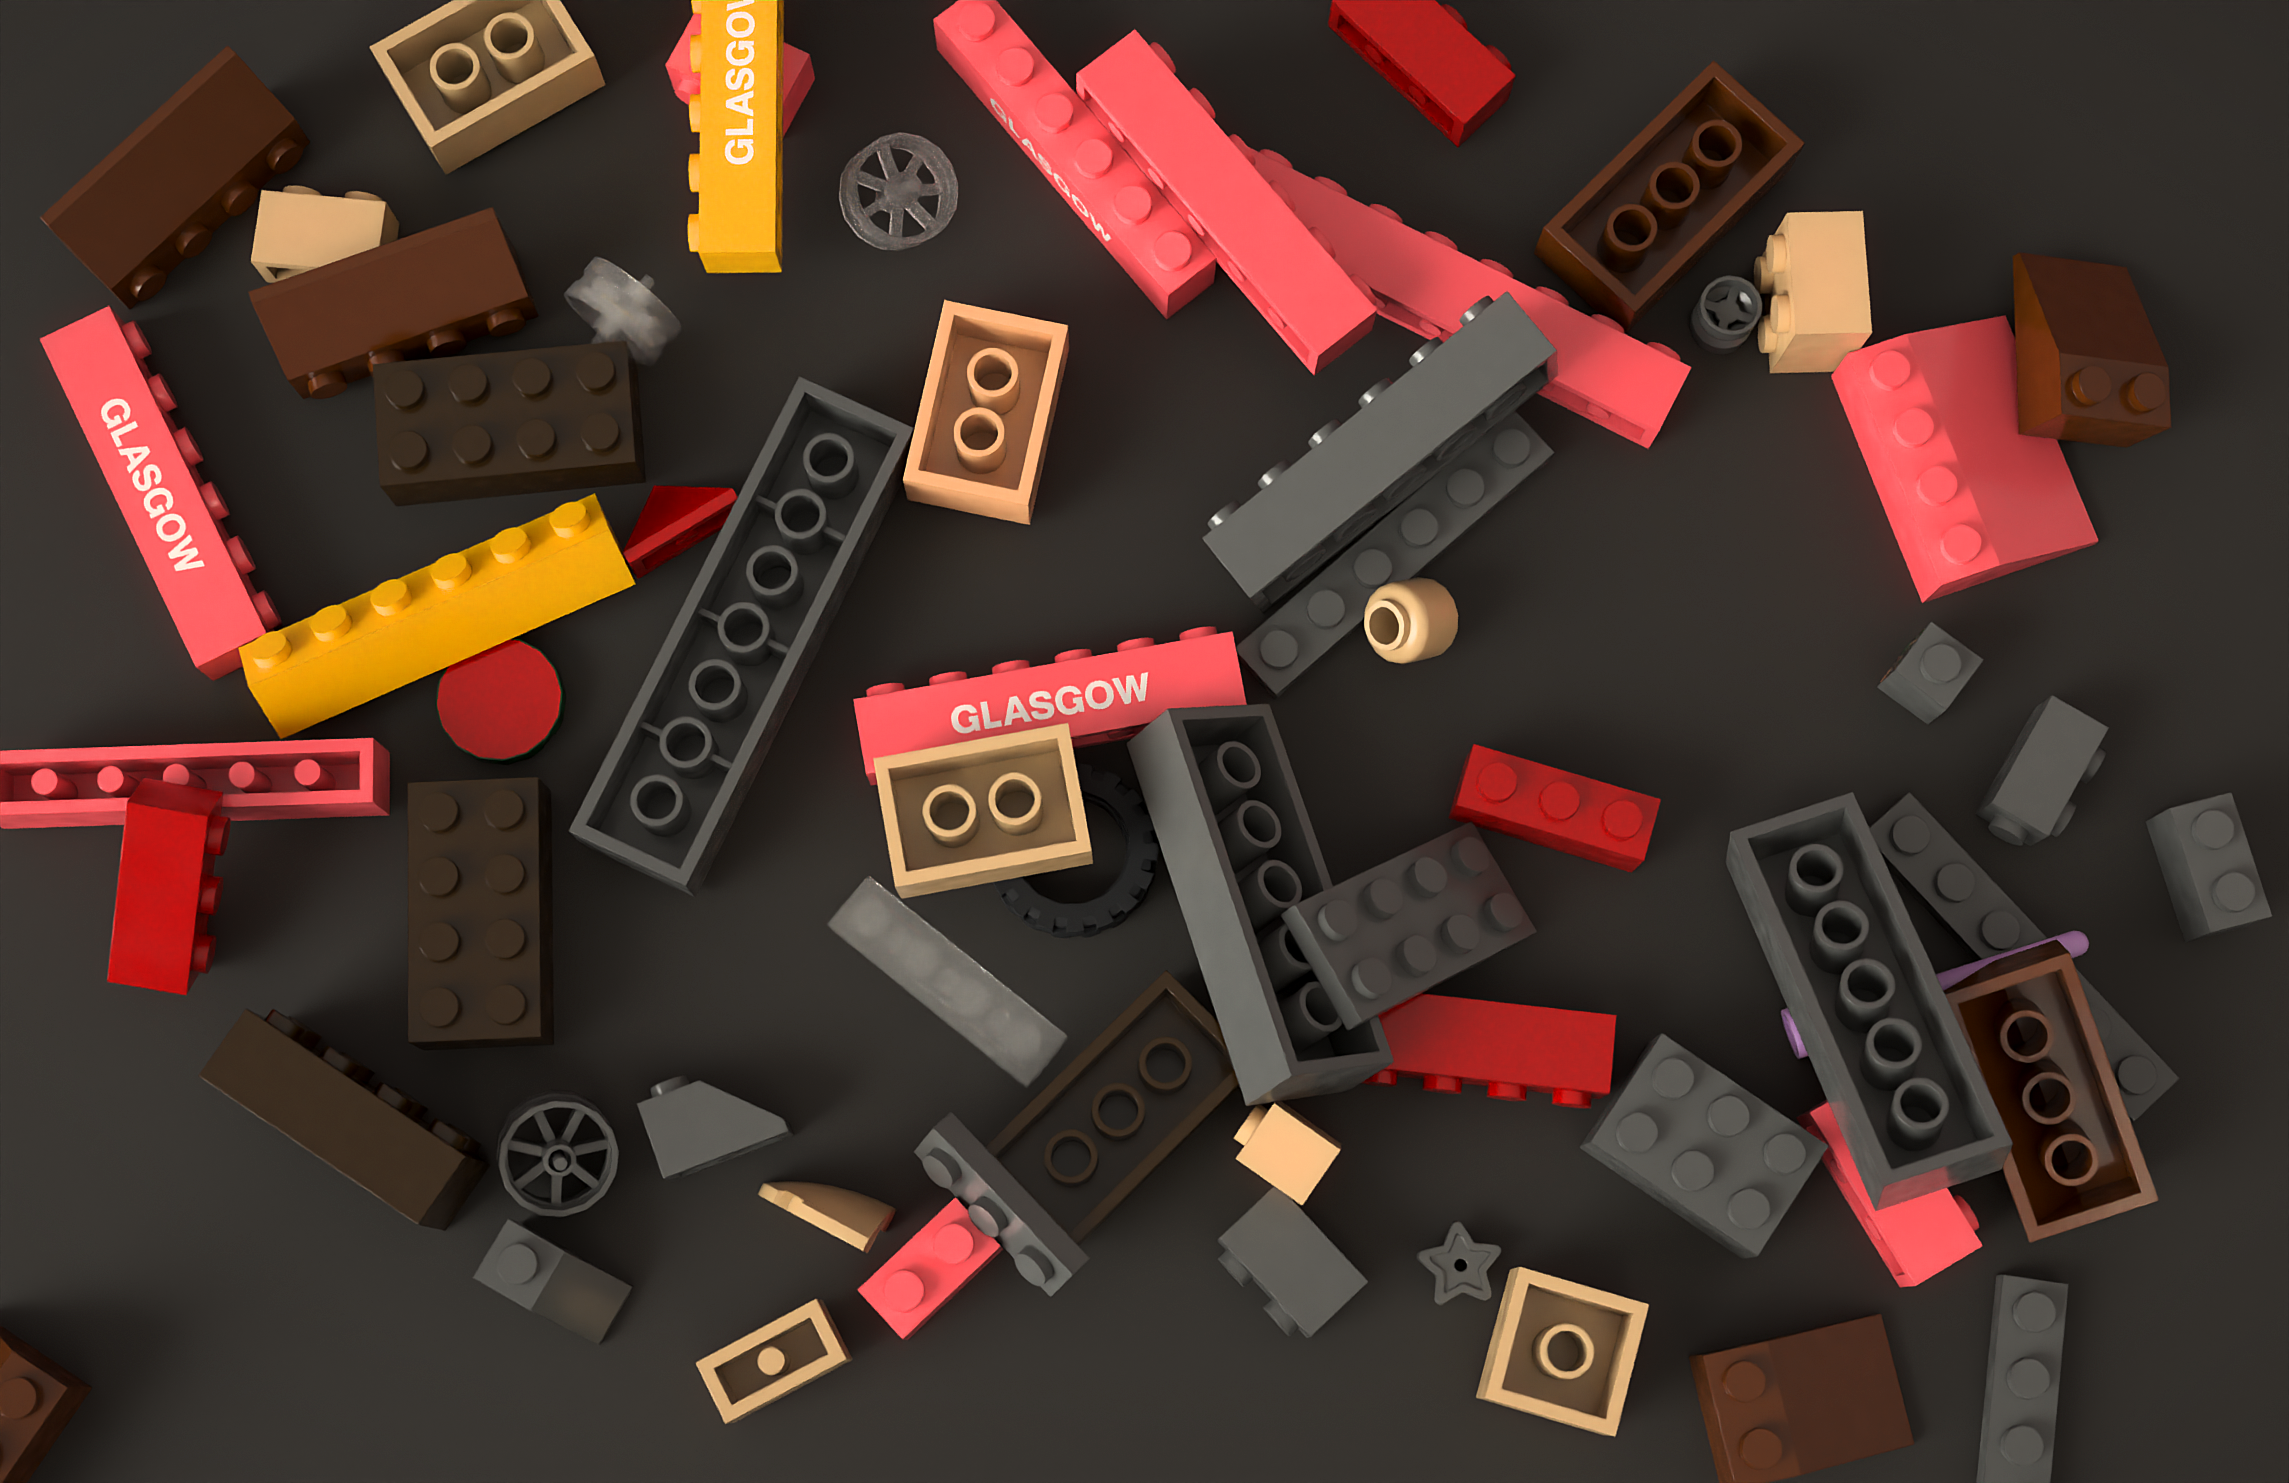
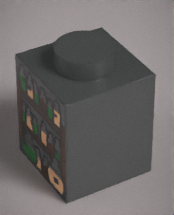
M1931 621L1910 641L1877 688L1928 725L1948 709L1984 659Z

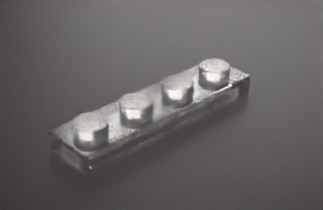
M869 875L827 924L832 931L1027 1089L1068 1040V1036Z

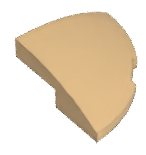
M780 1181L763 1183L757 1194L866 1253L869 1252L879 1231H886L897 1211L896 1208L866 1195L831 1185L811 1182Z

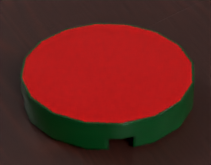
M512 638L446 667L438 681L435 706L441 728L458 749L482 763L509 765L532 758L544 748L543 745L550 740L553 733L554 735L557 733L564 719L566 694L560 673L544 653L520 639Z

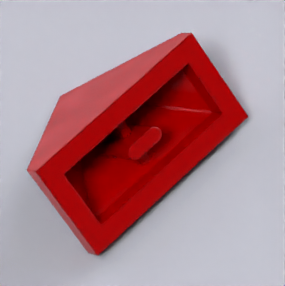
M654 485L623 551V555L638 579L720 531L738 498L733 488Z

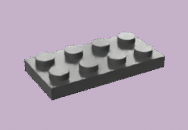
M1469 822L1307 898L1281 914L1347 1031L1521 943L1537 932L1473 822Z

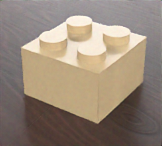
M1863 211L1787 213L1776 233L1769 235L1766 250L1762 256L1757 257L1755 260L1754 286L1759 294L1765 295L1766 316H1761L1759 319L1758 345L1761 353H1769L1770 373L1835 372L1847 353L1859 350L1871 335L1872 323Z
M1523 1267L1510 1269L1476 1398L1601 1435L1616 1436L1649 1304Z

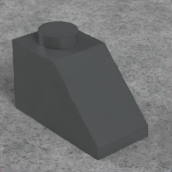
M687 1075L675 1077L651 1087L652 1098L637 1103L662 1177L670 1182L794 1136L790 1123L785 1119L700 1080L690 1084Z
M507 1219L473 1277L526 1309L598 1345H601L634 1288L627 1282L526 1224Z

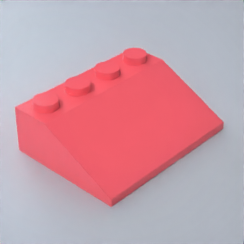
M2006 315L1908 333L1847 353L1832 374L1831 378L1922 603L2072 553L2099 542L2057 439L2019 435L2016 340Z

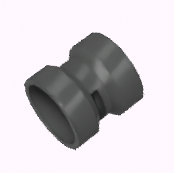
M1728 275L1716 278L1708 284L1690 315V332L1699 347L1710 353L1721 355L1734 352L1740 348L1761 316L1762 301L1759 292L1752 283L1737 276ZM1713 315H1715L1716 320L1719 322L1718 324L1714 321Z

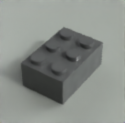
M1661 1033L1648 1042L1579 1148L1731 1252L1745 1259L1756 1257L1760 1254L1829 1146Z

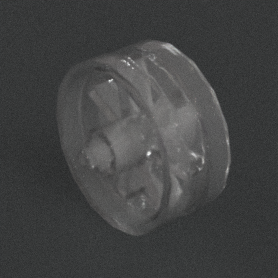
M899 132L879 137L850 159L841 175L839 201L845 220L859 238L875 248L898 252L927 242L947 227L957 208L959 186L953 165L938 146L922 136ZM890 148L907 150L913 154L904 172H898ZM874 152H877L887 181L860 170L866 159ZM923 162L933 174L936 183L922 184L916 175ZM858 184L876 190V201L864 209L862 208L857 191ZM939 195L938 211L935 219L916 201L920 196ZM904 208L925 229L924 232L916 236L902 237ZM881 209L891 213L889 233L874 225L869 217Z
M597 256L594 257L583 269L584 274L579 281H574L564 292L563 295L566 301L597 333L591 340L592 344L626 340L635 360L647 366L654 365L663 354L662 349L664 346L672 342L682 331L680 322L650 291L655 281L649 275L645 274L639 282L611 262Z

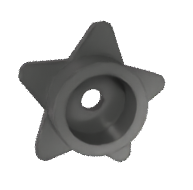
M1455 1220L1451 1223L1443 1245L1421 1250L1417 1253V1260L1429 1269L1436 1278L1435 1302L1438 1305L1445 1304L1461 1293L1486 1302L1492 1298L1486 1271L1501 1254V1247L1495 1244L1474 1243L1460 1221ZM1458 1259H1463L1466 1262L1467 1267L1463 1272L1455 1269L1454 1264Z

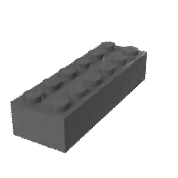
M1508 291L1495 301L1490 296H1486L1476 302L1460 318L1459 321L1463 327L1445 342L1439 337H1435L1424 344L1409 359V363L1413 368L1394 383L1389 378L1379 381L1360 398L1358 403L1362 409L1343 424L1338 419L1327 423L1308 441L1309 446L1312 448L1293 465L1288 460L1275 465L1259 480L1258 485L1262 489L1243 505L1238 500L1229 503L1209 520L1207 525L1211 528V531L1202 538L1203 541L1262 613L1266 612L1558 376L1557 350Z
M1270 704L1170 708L1165 710L1126 744L1246 1106L1349 1091L1392 1064L1394 1059L1378 1016L1347 1031L1281 916L1293 905L1333 887Z
M1851 792L1731 831L1725 863L1875 1211L2002 1170L2013 1145L2012 1140L1854 793Z

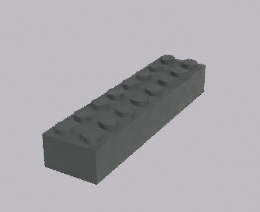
M799 376L569 829V832L580 844L696 898L903 482L914 433L913 427Z

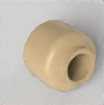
M1411 578L1380 586L1370 596L1364 613V628L1369 643L1378 655L1389 662L1406 664L1443 654L1453 644L1458 631V612L1454 599L1446 587L1433 579Z

